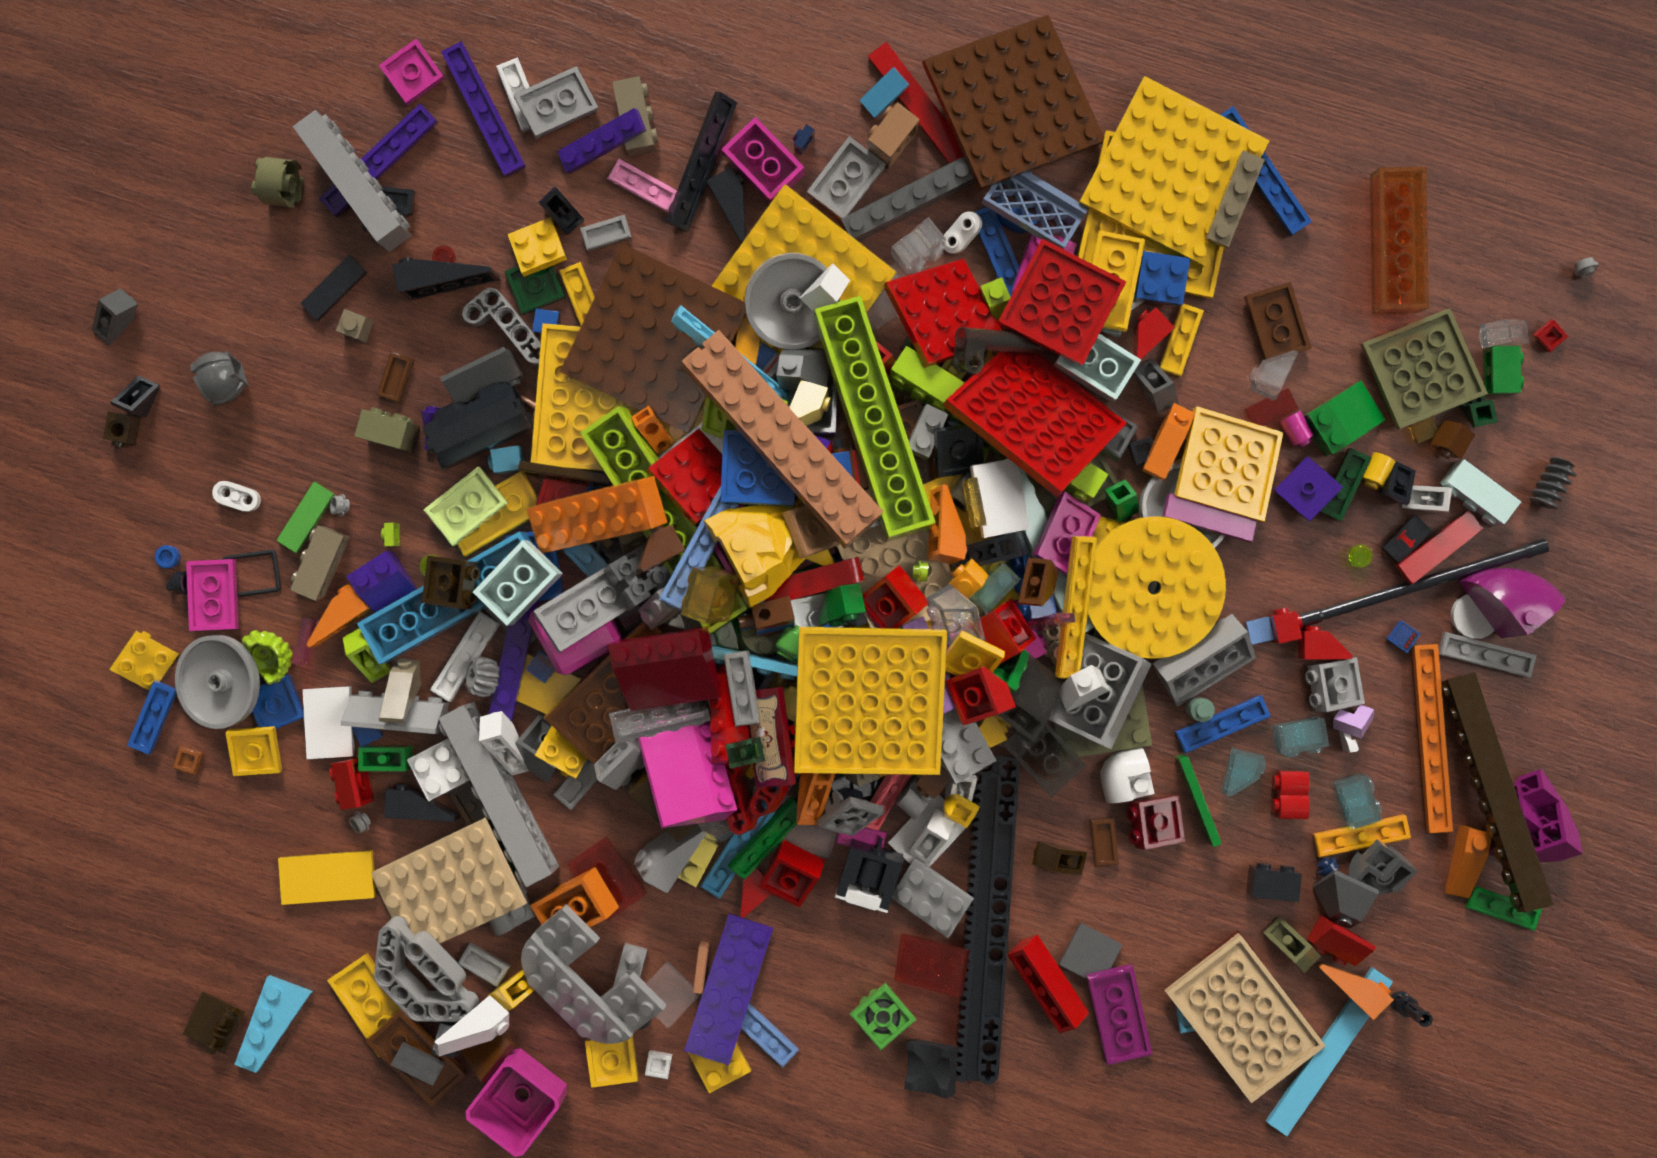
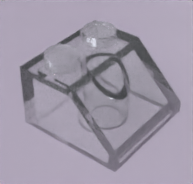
M951 584L926 597L928 604L927 614L933 623L931 629L946 630L947 645L953 643L961 630L985 641L977 606Z

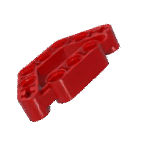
M788 725L789 734L795 735V725ZM790 738L794 765L795 738ZM750 741L749 763L737 766L725 765L726 771L730 776L729 782L732 793L738 800L737 810H741L739 813L738 811L734 812L726 820L730 830L737 835L752 831L757 826L760 817L775 812L791 785L778 786V790L774 786L758 787L752 799L750 798L743 778L753 762ZM762 799L766 802V810L762 807Z

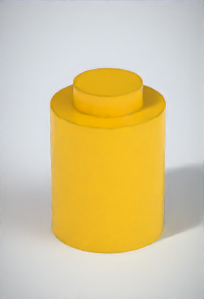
M1373 452L1372 459L1362 480L1365 481V486L1377 490L1378 487H1384L1396 461L1384 454Z

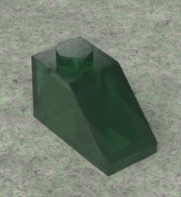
M761 736L725 745L730 769L768 761L763 737Z

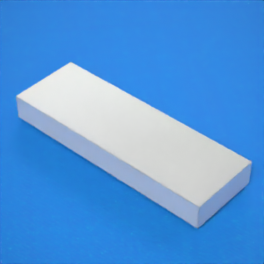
M517 57L496 67L522 132H526L530 128L514 99V94L530 86Z

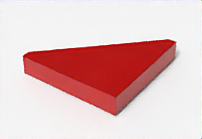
M758 867L743 880L740 913L742 918L771 895V893L758 887L764 875Z

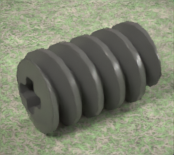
M1551 457L1549 460L1551 464L1546 465V472L1540 476L1542 481H1537V489L1532 490L1531 495L1533 497H1529V500L1541 507L1558 510L1559 507L1554 503V500L1563 501V498L1558 493L1568 492L1563 487V484L1571 485L1572 481L1567 477H1576L1577 473L1572 470L1575 466L1571 462L1559 457Z

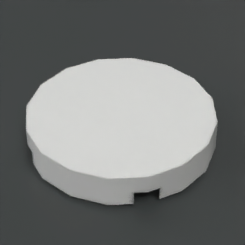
M1468 594L1461 596L1460 599L1454 602L1451 609V622L1460 635L1471 639H1480L1489 636L1494 631Z

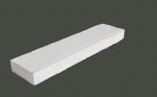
M480 611L430 690L446 701L452 702L466 680L465 677L469 663L475 657L480 658L500 623Z

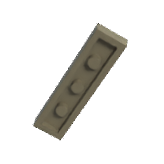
M1244 150L1240 153L1205 240L1226 249L1229 247L1265 159Z

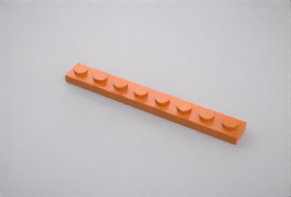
M1438 644L1413 645L1411 648L1426 832H1453Z

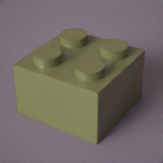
M371 407L370 411L361 410L355 437L413 453L420 426L413 424V419L395 413L391 417L392 413Z

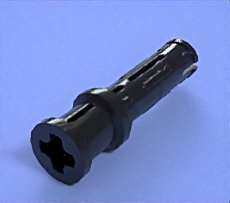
M1397 991L1392 994L1391 998L1394 1000L1390 1005L1395 1011L1404 1017L1412 1018L1422 1027H1428L1432 1024V1015L1421 1008L1416 999L1404 991Z

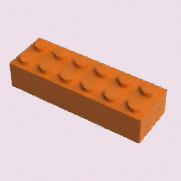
M654 476L545 502L526 509L538 550L541 553L644 531L667 523Z

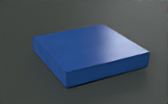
M290 674L285 675L280 680V683L260 685L258 700L252 711L258 727L275 726L276 729H279L304 718V708Z

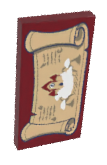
M783 687L756 690L761 722L748 725L756 787L794 785L796 780Z

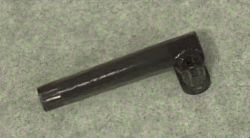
M959 327L955 333L953 367L960 373H979L984 365V351L1058 356V354L1015 332Z

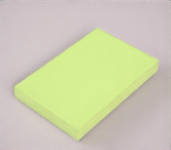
M478 466L427 506L424 511L452 546H456L505 507L508 502L481 467Z

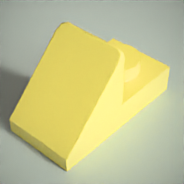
M704 837L678 878L697 887L718 844Z

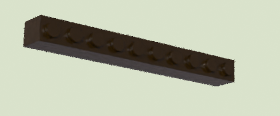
M1473 672L1441 682L1442 697L1444 700H1447L1449 706L1448 716L1451 722L1455 724L1457 730L1455 732L1456 740L1459 745H1462L1464 751L1463 761L1465 766L1470 769L1472 775L1471 785L1474 791L1478 793L1480 799L1478 806L1481 813L1485 814L1488 823L1486 824L1487 833L1490 838H1493L1495 844V857L1501 862L1503 868L1501 872L1503 881L1509 886L1511 892L1509 895L1511 905L1517 912H1529L1553 906L1554 904L1476 673Z

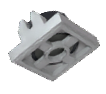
M846 789L840 792L833 791L832 797L828 796L825 805L826 814L817 821L821 828L853 836L882 816L884 809L881 805L865 800L862 791L858 789Z

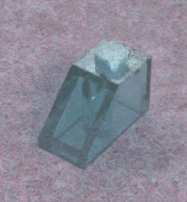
M1231 748L1221 793L1233 796L1259 780L1260 775L1266 769L1265 756Z

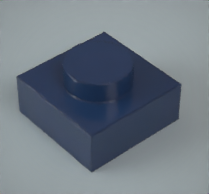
M806 124L804 129H799L793 138L794 150L801 155L815 136V131L812 127Z

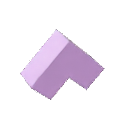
M1359 705L1354 714L1339 709L1333 719V729L1361 739L1373 721L1374 709Z

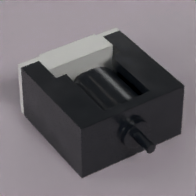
M883 838L878 839L877 845L852 839L839 878L835 898L842 899V902L845 900L859 907L877 910V913L878 910L887 913L903 865V854L882 848Z

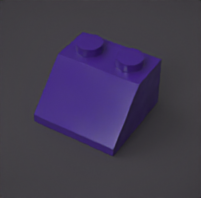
M393 551L383 552L347 575L348 580L359 597L375 613L417 590Z

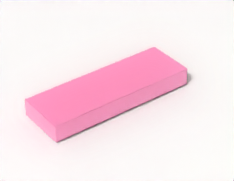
M621 159L617 160L607 178L608 181L666 213H669L677 192L672 187Z

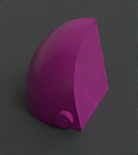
M1515 568L1483 570L1469 575L1458 582L1501 639L1529 635L1551 618L1563 606L1566 600L1563 594L1544 578Z

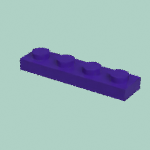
M633 108L560 149L558 154L565 172L571 174L647 130L639 110Z

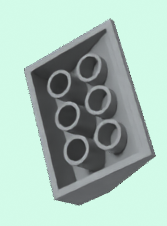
M1085 633L1081 670L1090 665L1100 669L1110 691L1067 712L1057 690L1068 678H1059L1042 717L1112 749L1151 667V663Z

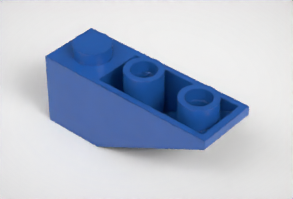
M1029 554L1010 559L1015 580L1014 590L1019 596L1028 558H1031ZM1054 594L1043 607L1019 603L1017 605L1026 622H1043L1057 617Z

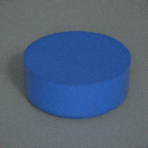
M164 545L155 552V562L161 568H174L181 560V554L174 546Z

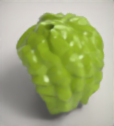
M254 630L250 635L244 636L242 645L252 655L259 675L264 677L268 685L280 683V680L284 678L292 664L293 653L289 643L284 642L282 637H277L274 633H268L267 631L258 632Z

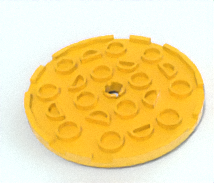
M1149 516L1137 518L1119 525L1105 535V538L1096 547L1088 607L1090 621L1097 632L1108 643L1138 657L1154 659L1180 654L1200 642L1210 632L1220 616L1226 593L1225 572L1221 559L1214 546L1201 532L1179 520ZM1153 581H1157L1161 589L1155 594H1150L1148 585Z

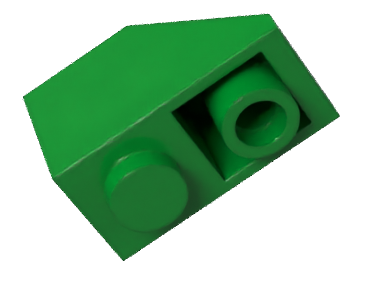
M860 584L841 585L827 591L819 617V625L829 624L839 627L844 625V622L857 620V615L865 613Z

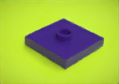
M1307 456L1278 485L1274 492L1310 523L1343 489V486Z

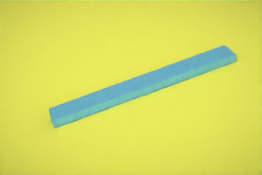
M1373 967L1364 976L1372 979L1377 984L1381 981L1388 988L1393 983V981ZM1349 998L1321 1039L1326 1046L1305 1062L1266 1119L1268 1124L1288 1136L1369 1018V1015L1351 998Z

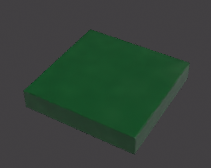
M519 265L504 271L523 316L535 311L536 308L540 309L566 298L553 266L525 277L522 275Z

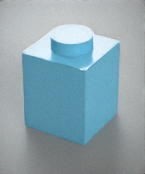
M518 445L491 449V456H488L490 470H493L498 475L518 472L519 461H524L523 448Z

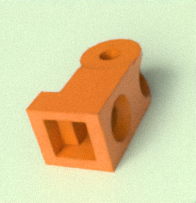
M647 406L631 417L636 428L657 454L674 445L673 440L650 406Z

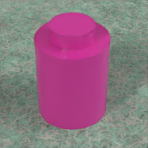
M1301 410L1280 421L1293 446L1298 444L1301 448L1312 442L1311 437L1314 433Z

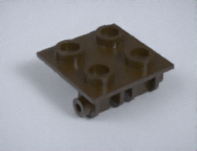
M202 992L183 1035L204 1044L207 1047V1053L215 1054L216 1051L225 1054L245 1011Z

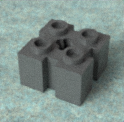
M644 544L633 550L627 557L624 555L609 564L604 570L613 587L619 584L623 591L619 596L629 611L644 603L656 591L664 588L671 577L665 565L661 568L657 566L642 573L643 578L638 579L636 577V569Z

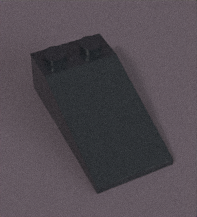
M411 257L402 258L399 260V263L392 264L398 292L409 300L501 280L500 275L490 266L420 260Z

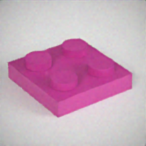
M417 38L379 65L407 105H410L445 79Z

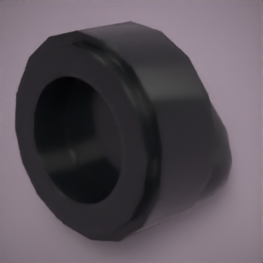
M175 572L167 582L166 589L174 591L177 595L187 594V572Z

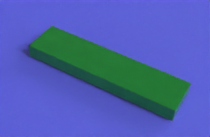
M1183 754L1175 757L1208 844L1212 847L1219 846L1222 843L1189 757Z
M791 796L727 864L729 869L745 880L797 825L798 801Z

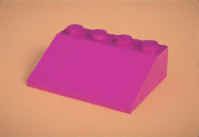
M711 721L689 723L638 737L661 828L722 821L737 811L725 765L712 764Z

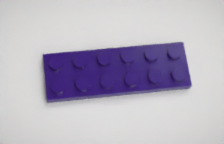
M729 913L684 1051L726 1065L730 1064L773 927Z

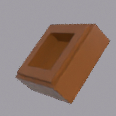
M179 746L173 769L191 775H198L204 752L186 746Z

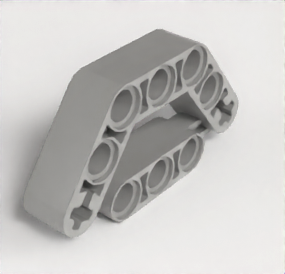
M400 916L392 917L381 928L378 934L374 979L410 1019L414 1021L459 1022L479 1005L478 996L472 991H467L462 985L466 980V973L463 968L428 932L420 931L414 935L410 931L407 921ZM405 956L438 991H429L405 966Z

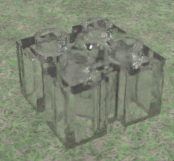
M928 217L914 228L910 234L904 236L891 247L890 257L905 276L921 272L925 269L924 266L927 264V261L935 262L944 254L942 251L945 249L946 238Z

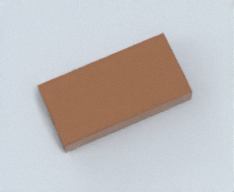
M701 941L699 945L693 993L701 994L705 988L710 949L709 942Z

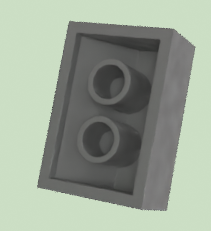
M502 347L440 377L455 403L460 401L470 404L475 401V394L479 390L495 382L503 381L517 387L525 377L514 354L507 348Z

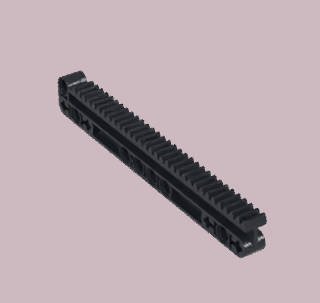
M993 754L997 761L993 762L988 770L978 771L980 781L976 782L975 788L979 790L974 791V797L978 799L972 801L979 806V811L975 815L977 818L971 821L975 828L970 829V832L975 837L970 838V842L974 846L969 847V851L973 856H970L968 859L973 865L968 866V870L972 874L967 875L970 884H967L966 887L971 892L967 894L972 896L974 900L967 909L968 912L965 913L966 920L968 921L964 922L965 929L967 930L963 931L966 939L963 940V945L966 949L962 950L964 958L961 959L963 965L961 973L963 977H960L962 986L959 987L961 993L959 1001L961 1005H958L960 1014L957 1016L959 1024H957L958 1033H956L958 1041L956 1042V1080L961 1083H965V1080L992 1084L998 1079L1020 774L1018 761L1013 756L1005 754ZM1007 761L1014 765L1013 768L1009 769V776L1013 780L1008 778L1001 779V776L1006 777L1007 772L1002 766L1006 765ZM1004 784H1011L1012 792L1006 796L1002 795L1001 787ZM1000 799L1007 802V810L1011 812L1006 815V818L999 814V812L1004 811V803L1002 801L999 802ZM1004 878L1006 880L1005 886L1003 888L994 887L996 879ZM998 901L1003 902V910L999 912L992 910L994 903ZM1001 925L1003 927L1002 932L999 935H993L991 933L993 926ZM997 948L1001 950L999 957L991 958L989 956L992 949ZM989 1020L994 1021V1023L991 1025L992 1034H989L987 1024H989ZM986 1043H993L995 1045L991 1051H984L983 1046ZM986 1060L989 1061L991 1069L988 1071V1074L983 1072L986 1070Z

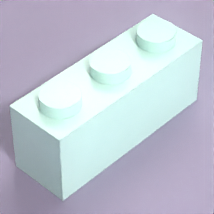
M1465 459L1456 461L1439 483L1443 487L1452 488V497H1458L1463 501L1464 507L1473 512L1477 511L1482 515V520L1492 526L1505 524L1521 503L1519 499Z

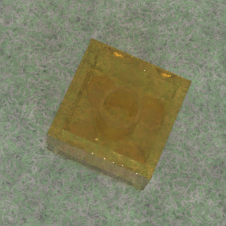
M718 566L693 567L688 576V588L682 600L683 608L681 615L705 624L730 621L740 582L738 575L735 572Z

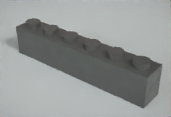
M962 157L842 218L841 226L844 231L860 242L975 184V180L965 158Z

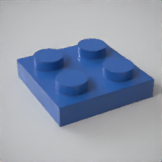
M1143 251L1135 299L1182 306L1190 258Z

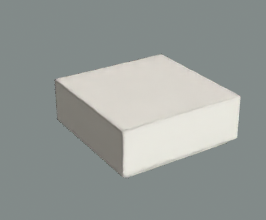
M650 1050L645 1075L668 1079L673 1054Z

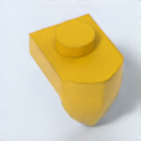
M952 794L944 800V817L946 819L950 818L965 828L969 826L979 811L978 805L959 794Z

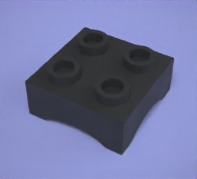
M921 1039L908 1041V1069L904 1089L931 1093L943 1098H949L954 1095L957 1046Z

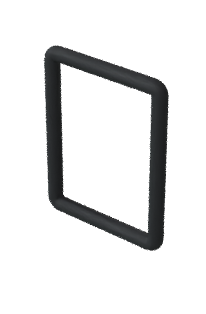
M275 550L228 555L222 558V560L240 559L272 554L276 587L237 593L238 597L280 591L281 582Z

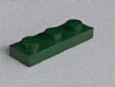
M1352 448L1347 449L1334 476V479L1343 486V489L1320 513L1339 522L1343 520L1372 459L1371 457Z

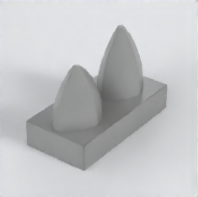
M625 943L613 987L633 971L641 977L648 949Z

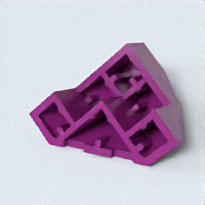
M1538 769L1518 777L1514 783L1515 791L1539 862L1563 861L1583 854L1579 832L1568 807L1545 773ZM1492 838V840H1491V845H1490V849H1489V854H1490V855H1495V854H1494L1495 844H1494V841H1493V838Z

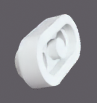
M974 212L961 214L942 238L943 248L949 253H961L982 228L981 217ZM968 219L972 222L969 228L965 225ZM953 237L956 239L954 246L950 244V240Z
M228 481L218 482L212 491L213 498L218 503L241 511H255L261 503V497L257 491ZM227 489L230 490V495L228 497L225 496V491ZM249 496L252 497L251 504H247L246 502Z

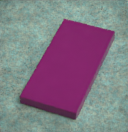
M1128 964L1086 974L1106 1064L1111 1065L1153 1055L1133 965Z

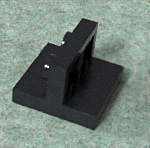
M949 419L944 423L945 428L934 429L935 470L937 477L971 473L970 466L984 464L983 438L970 429V427L960 425L954 419Z

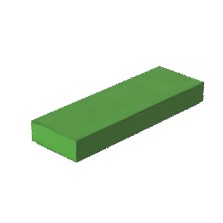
M313 482L276 541L295 553H299L310 533L328 508L332 496L336 494L317 482Z

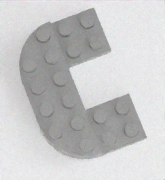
M566 904L544 922L523 947L521 964L527 983L581 1037H587L596 1042L606 1044L624 1042L631 1038L636 1030L661 1013L666 1004L634 971L599 997L568 965L596 944L600 937Z

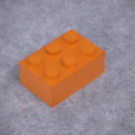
M596 867L544 893L530 905L541 925L567 904L589 927L606 920L619 908Z

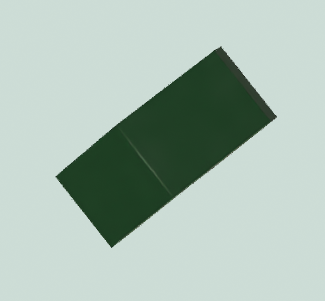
M1485 396L1459 405L1473 428L1498 423L1493 399L1486 401Z

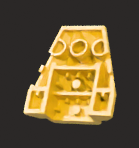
M794 499V507L753 505L726 509L703 521L714 542L719 541L738 575L742 583L738 587L749 608L772 596L807 558L800 559L783 516L784 512L803 506L800 499Z

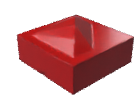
M1550 319L1533 334L1534 338L1549 353L1569 337L1554 319Z

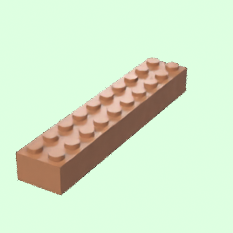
M716 331L702 343L703 350L697 347L682 360L683 370L844 549L847 548L881 518L883 510L721 331Z

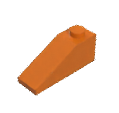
M1175 403L1171 406L1163 417L1143 467V472L1162 481L1165 480L1188 433L1195 415L1194 412Z
M943 484L931 490L930 507L936 523L933 528L929 529L927 559L955 564L965 559L967 553L966 535L949 488Z
M345 585L337 591L338 595L332 598L307 642L309 648L319 646L372 610L359 597L353 586Z
M800 773L796 816L797 825H818L817 820L823 815L836 773Z
M1459 824L1445 888L1446 894L1470 898L1488 858L1492 838L1489 837L1487 831Z
M1322 962L1317 964L1373 1020L1394 1000L1389 996L1392 991L1381 981L1377 984L1372 979Z

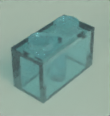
M1004 562L998 563L988 573L989 576L982 588L968 599L982 614H987L1021 580Z
M1312 717L1272 725L1276 751L1282 755L1285 754V757L1299 756L1300 751L1308 750V753H1317L1322 751V747L1329 746L1324 718Z
M1357 773L1333 781L1348 826L1356 829L1382 820L1380 816L1382 808L1379 801L1374 798L1372 791L1375 790V787L1370 777Z

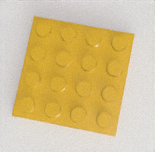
M1201 407L1193 408L1195 415L1188 430L1174 494L1176 495L1175 497L1254 519L1259 523L1265 522L1283 432Z

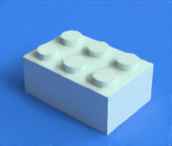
M1099 334L1082 367L1060 355L1055 361L1054 366L1073 380L1113 403L1120 395L1141 359Z
M522 540L473 593L507 626L514 625L563 573L530 541Z

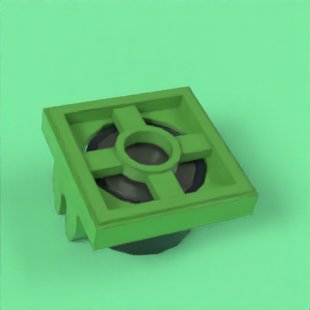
M886 982L877 990L872 989L867 997H862L859 1002L860 1004L850 1012V1016L880 1051L916 1021V1017Z

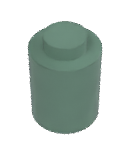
M1193 697L1185 705L1186 714L1191 719L1200 722L1209 721L1215 712L1213 703L1201 697Z

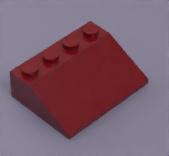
M708 626L622 639L608 644L612 669L630 711L721 698Z

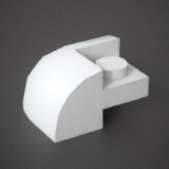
M1142 747L1118 751L1111 754L1104 762L1100 770V779L1106 803L1132 801L1134 798L1155 794L1150 776V766Z

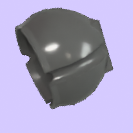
M228 351L205 353L190 365L191 372L196 373V376L193 377L196 386L208 402L213 401V406L233 402L241 395L244 388L249 386L242 363Z

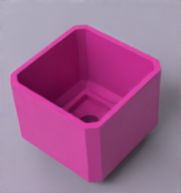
M532 612L529 618V623L555 670L562 675L575 673L609 653L608 644L626 637L617 618L558 653Z
M521 1048L513 1049L465 1111L466 1120L514 1157L523 1156L561 1106L568 1093L567 1084ZM517 1089H526L529 1097L527 1099L519 1098L517 1096Z

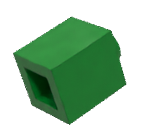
M1126 480L1105 489L1107 507L1118 522L1139 512L1138 496Z

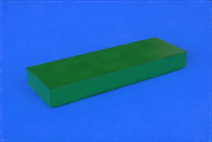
M1478 886L1474 887L1465 906L1474 911L1533 931L1536 930L1542 908L1529 912H1517L1511 905L1509 897Z

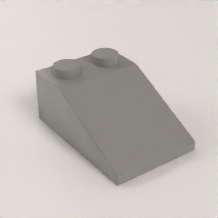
M698 824L679 842L666 831L647 843L644 849L637 853L634 862L643 880L668 893L705 837L706 832Z

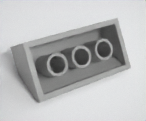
M1231 614L1219 620L1210 632L1195 646L1180 654L1159 658L1153 663V666L1161 683L1174 704L1178 707L1254 660L1256 655L1248 631Z
M359 691L358 694L350 696L341 720V726L437 734L441 732L438 718L448 713L449 702H442L440 697H428V701L419 700V696L416 695L404 723L379 722L385 693H382V696H373L372 691Z

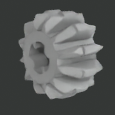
M475 657L469 663L465 677L468 693L479 697H490L495 692L496 686H498V678L500 677L498 676L500 669L497 666V661L486 657Z

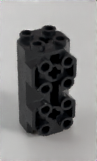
M503 381L495 382L479 390L475 394V401L470 404L459 401L436 410L432 416V421L425 424L423 431L428 438L425 441L431 453H436L438 456L437 461L442 470L452 468L534 429L529 412H526L524 408L525 403L515 386Z

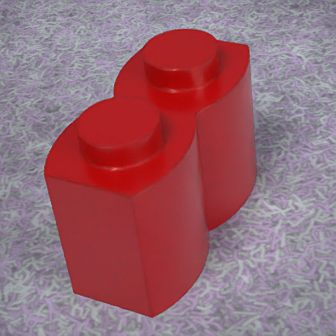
M1276 770V774L1272 776V788L1275 789L1276 796L1275 799H1272L1271 808L1277 818H1309V772Z

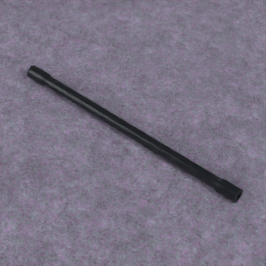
M1541 539L1510 551L1422 577L1411 585L1406 582L1322 609L1299 614L1302 619V628L1483 570L1549 552L1548 543L1545 539Z

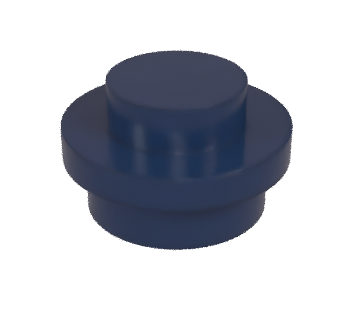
M1327 856L1323 857L1316 865L1318 867L1316 873L1319 876L1325 877L1331 872L1338 870L1337 860L1333 856L1329 858Z

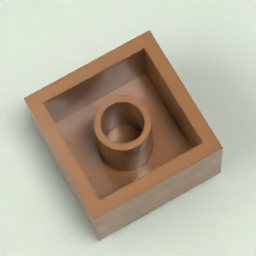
M898 102L893 108L889 106L882 115L883 121L879 126L874 125L867 135L869 137L867 150L886 163L888 169L891 168L916 136L919 128L920 119Z

